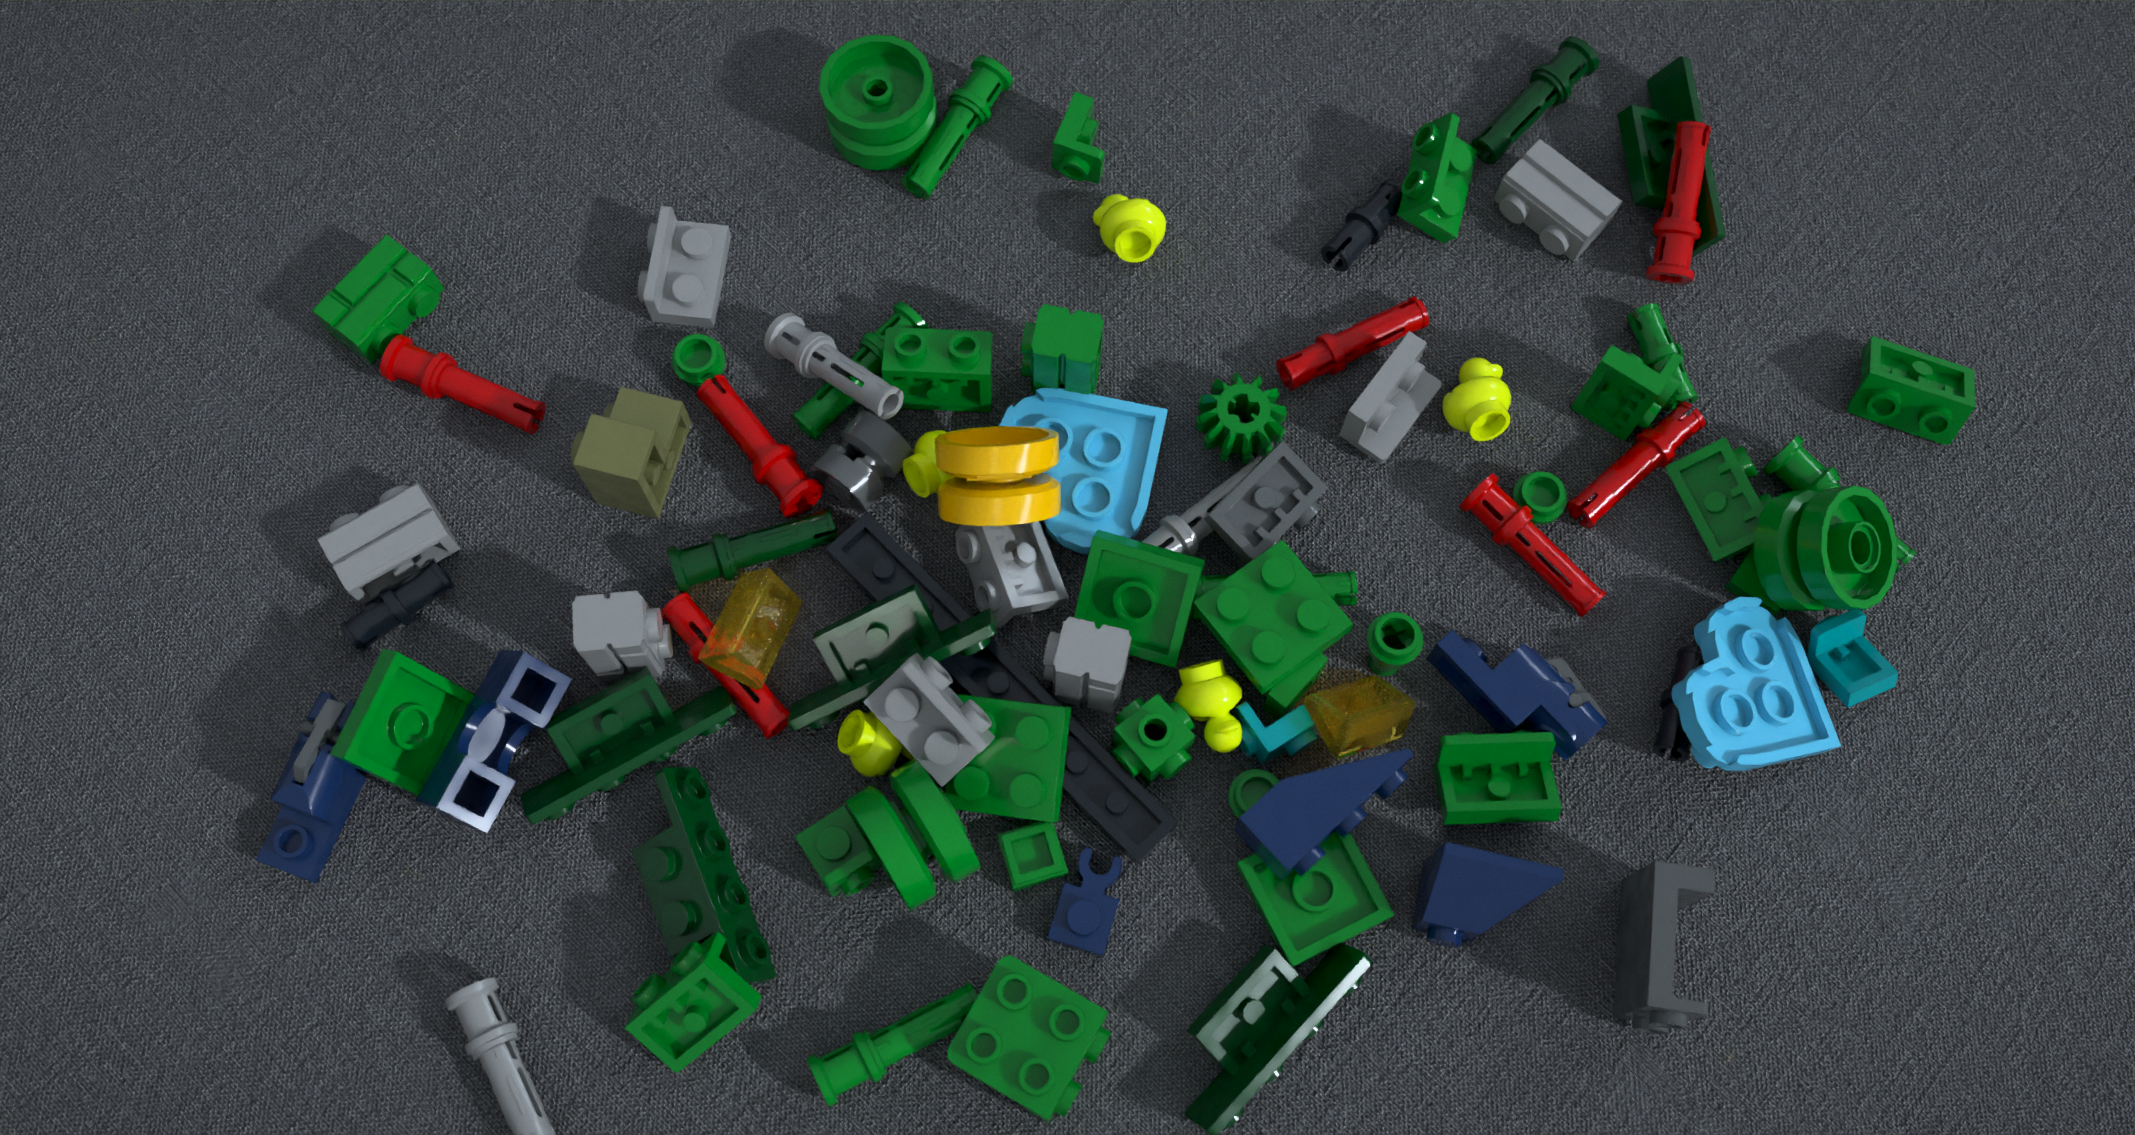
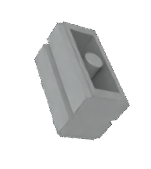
M1541 139L1506 173L1493 199L1499 204L1500 211L1508 220L1517 224L1523 222L1539 235L1542 245L1548 251L1556 255L1564 254L1573 262L1609 225L1622 203L1620 199Z
M418 482L410 487L400 485L389 489L380 497V504L362 514L350 513L341 516L330 525V532L318 538L320 546L333 565V569L342 585L361 605L380 596L379 591L387 585L397 586L427 565L431 559L434 558L439 562L460 550V546L436 505Z
M638 590L611 593L609 599H606L603 594L576 596L574 602H572L573 647L602 682L620 681L646 666L653 677H660L663 671H665L664 658H671L673 656L671 627L669 624L663 625L660 609L650 608Z
M1068 617L1063 622L1061 634L1050 631L1043 659V665H1045L1043 680L1052 682L1054 699L1080 706L1082 702H1086L1087 708L1112 714L1118 706L1127 668L1131 643L1129 630L1104 624L1100 629H1097L1095 622Z

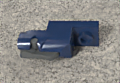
M1451 630L1435 645L1426 658L1498 734L1512 733L1526 720L1531 725L1529 731L1532 733H1553L1556 743L1554 750L1565 761L1608 723L1605 720L1604 712L1591 694L1586 691L1563 658L1545 660L1536 650L1525 644L1520 645L1492 670L1486 664L1487 658L1484 652L1474 641L1466 637L1462 639L1454 630Z
M324 691L319 693L303 723L301 732L291 750L289 760L270 797L272 802L282 807L256 858V861L315 884L367 778L356 771V767L330 755L355 702L349 700L347 704L336 700L334 695Z

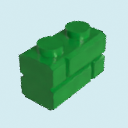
M385 235L311 311L330 334L347 347H350L368 363L373 364L380 355L384 354L393 338L403 334V331L417 317H425L436 308L440 299V293L444 290V287L426 263L411 252L409 253L391 237Z
M1044 304L1038 310L1036 323L1026 322L1021 343V354H1024L1021 376L1030 377L1033 395H1036V390L1040 388H1064L1065 391L1087 395L1095 394L1102 351L1104 320H1102L1101 314L1080 310L1070 314L1068 308Z

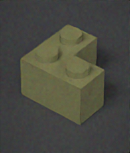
M620 386L615 403H609L606 406L603 416L591 414L585 431L580 430L576 434L571 449V461L597 504L659 519L692 424L691 419L682 401Z

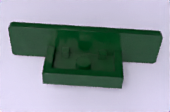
M1682 56L1676 58L1648 79L1647 86L1652 109L1631 104L1617 114L1633 202L1635 205L1662 211L1665 208L1666 191L1675 147L1676 126L1679 122L1683 121L1703 122L1691 60ZM1708 146L1696 222L1700 224L1702 231L1700 239L1694 241L1692 258L1725 237V228Z
M913 584L816 631L813 640L837 682L794 702L787 719L792 731H796L806 725H809L810 729H816L834 720L840 714L839 709L856 701H859L861 705H865L863 701L915 653H918L923 660L930 656L939 662L958 652L961 656H968L980 651L991 642L990 637L996 633V617L989 608L940 631L916 584Z
M646 666L550 718L546 730L569 768L521 795L524 814L529 823L534 825L544 819L555 820L560 818L574 807L576 801L595 791L604 792L616 787L626 778L627 773L647 762L655 764L667 759L677 750L678 745L697 735L706 736L718 731L727 723L729 717L737 713L727 691L723 686H719L672 711Z
M696 767L661 769L655 773V779L672 826L631 851L670 957L677 956L691 941L696 940L701 945L716 931H719L727 939L721 951L723 961L749 985L765 983L775 978L776 972L770 959L769 945L759 930L750 906L748 890L738 875L730 854L729 840L719 825L710 801V791L706 782Z
M1341 943L1335 946L1303 980L1275 948L1265 944L1186 1030L1222 1069L1218 1076L1185 1111L1184 1115L1189 1121L1208 1135H1218L1222 1130L1235 1124L1242 1115L1245 1104L1262 1085L1270 1083L1279 1075L1284 1061L1302 1041L1311 1038L1320 1029L1324 1016L1341 998L1349 995L1358 987L1362 974L1372 964V960L1365 952Z

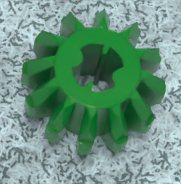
M1237 371L1231 377L1230 386L1217 378L1211 385V394H1203L1199 399L1198 409L1201 414L1196 417L1195 428L1197 431L1206 433L1203 439L1205 450L1218 446L1222 447L1220 453L1222 463L1230 459L1231 453L1239 454L1240 461L1245 466L1251 461L1252 452L1264 458L1272 450L1271 443L1282 441L1285 429L1281 423L1286 420L1287 409L1286 406L1276 404L1279 398L1277 387L1265 391L1261 390L1262 379L1260 374L1252 379L1251 384H1245ZM1238 415H1242V419L1245 423H1240V418Z

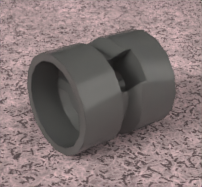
M860 410L840 433L842 444H831L810 469L814 477L836 499L856 512L864 514L885 490L882 480L884 478H895L903 469L904 459L913 455V451L907 441L888 423L868 411Z

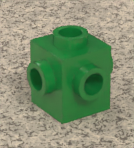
M1157 693L1146 703L1141 698L1134 700L1116 716L1115 721L1118 726L1114 728L1112 740L1114 749L1112 754L1132 777L1138 775L1147 786H1150L1161 776L1166 781L1171 779L1192 760L1189 753L1191 752L1195 735L1191 730L1195 726L1186 711L1175 701L1168 705ZM1151 726H1154L1163 736V739L1158 741L1150 740L1144 732Z

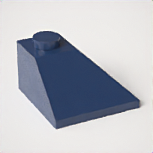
M1444 842L1423 862L1412 929L1426 932V941L1430 943L1460 948L1462 941H1471L1561 882L1564 869Z

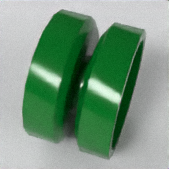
M867 35L845 43L830 55L822 68L819 92L826 113L825 118L828 131L835 149L848 162L868 170H893L909 165L917 159L919 153L937 128L938 110L934 97L933 74L925 55L912 43L892 35Z
M1844 486L1828 488L1821 492L1813 490L1785 492L1772 498L1760 514L1754 533V560L1759 581L1768 597L1783 610L1796 612L1823 611L1827 608L1862 610L1880 603L1891 588L1897 567V538L1892 518L1883 501L1868 488Z
M916 758L890 773L889 784L902 809L899 810L894 800L889 803L879 789L870 785L844 800L863 836L877 855L882 868L910 912L936 896V883L927 867L930 864L928 857L932 858L942 875L955 884L981 869L980 862L965 835L967 833L954 807L942 789L936 787L927 771Z

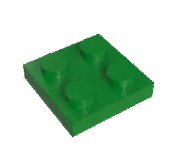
M1097 530L1092 539L1074 618L1095 622L1097 629H1100L1104 624L1129 630L1131 636L1129 655L1176 668L1180 659L1205 560Z
M1283 539L1193 602V611L1261 695L1351 632L1353 626L1352 621Z
M383 648L330 755L418 797L475 694L403 654Z
M956 694L963 703L971 699L988 715L993 724L988 730L995 738L987 748L976 755L946 783L945 795L954 809L1052 823L1059 821L1071 707Z
M1336 831L1319 845L1326 852V855L1302 877L1295 870H1292L1280 881L1255 853L1238 861L1235 865L1282 957L1292 968L1394 916L1390 905L1350 833L1344 838Z

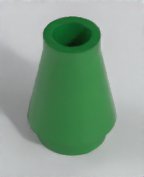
M1389 612L1378 616L1372 621L1367 631L1368 665L1370 669L1377 675L1391 676L1399 668L1413 661L1420 654L1423 647V634L1414 619L1404 613Z

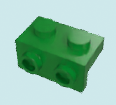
M1520 730L1502 734L1461 732L1455 735L1442 736L1439 741L1433 772L1444 825L1558 821L1562 807L1550 762L1556 745L1553 733H1532Z

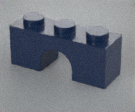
M500 650L415 801L465 827L488 833L516 782L507 776L508 766L515 750L532 730L537 728L545 729L572 678L524 651Z

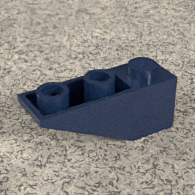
M1406 748L1281 779L1238 819L1233 830L1280 881L1292 870H1295L1302 877L1326 855V852L1319 845L1335 831L1342 838L1346 837L1368 816L1361 807L1373 795L1377 793L1385 800L1409 778L1402 769L1414 754Z

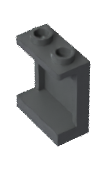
M1655 860L1621 881L1613 1018L1632 1021V1030L1648 1034L1665 1035L1669 1034V1028L1687 1029L1688 1021L1707 1016V1002L1677 998L1673 994L1677 911L1715 893L1716 869Z

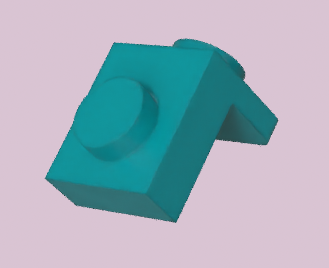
M1850 610L1839 616L1831 615L1821 620L1811 630L1807 654L1811 669L1847 708L1896 687L1899 674L1863 636L1866 615L1861 610Z
M1313 699L1305 702L1266 728L1246 701L1237 706L1233 714L1240 721L1243 728L1242 741L1239 747L1249 757L1255 754L1262 765H1265L1285 751L1292 758L1309 748L1319 739L1315 732L1319 729L1325 718Z

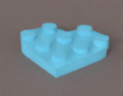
M1040 388L1036 390V395L1026 397L1019 401L1016 406L1013 407L1011 405L1007 408L999 426L1042 427L1053 429L1059 433L1060 461L1050 470L1042 472L1059 481L1061 486V511L1059 515L1043 520L1046 534L1051 540L1059 542L1063 547L1080 554H1089L1092 539L1097 530L1130 539L1138 534L1148 508L1168 409L1094 394L1087 395L1065 391L1064 388Z
M1740 596L1712 610L1705 620L1695 626L1694 638L1701 648L1704 664L1690 670L1684 680L1676 683L1672 688V699L1679 710L1682 728L1692 744L1693 757L1698 764L1705 768L1718 766L1726 771H1747L1825 753L1841 747L1798 635L1786 617L1776 620L1768 610L1759 606L1763 600L1756 597Z

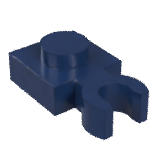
M1086 847L1078 861V873L1082 880L1081 887L1064 882L1047 941L1103 958L1120 900L1104 895L1106 888L1111 887L1118 880L1122 869L1121 857L1114 856L1111 869L1106 874L1098 875L1092 872L1089 867L1093 849Z

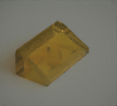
M769 567L744 573L738 579L699 654V659L709 667L755 690L761 689L803 601Z
M1371 675L1307 695L1303 704L1330 752L1337 759H1343L1401 738L1406 731L1416 702L1378 676Z

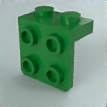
M1009 955L1003 956L997 962L947 1050V1057L954 1066L1024 1106L1030 1114L1049 1124L1055 1112L1064 1118L1066 1117L1082 1088V1085L1074 1081L1073 1078L1084 1059L1095 1064L1112 1032L1102 1027L1107 1018L1108 1011L1017 958Z

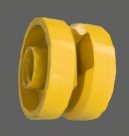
M989 426L950 431L940 434L935 438L936 467L950 476H955L945 481L937 489L939 517L942 520L961 525L1005 526L1047 520L1059 515L1061 511L1060 482L1042 473L1050 470L1060 461L1058 432L1053 429L1033 426Z

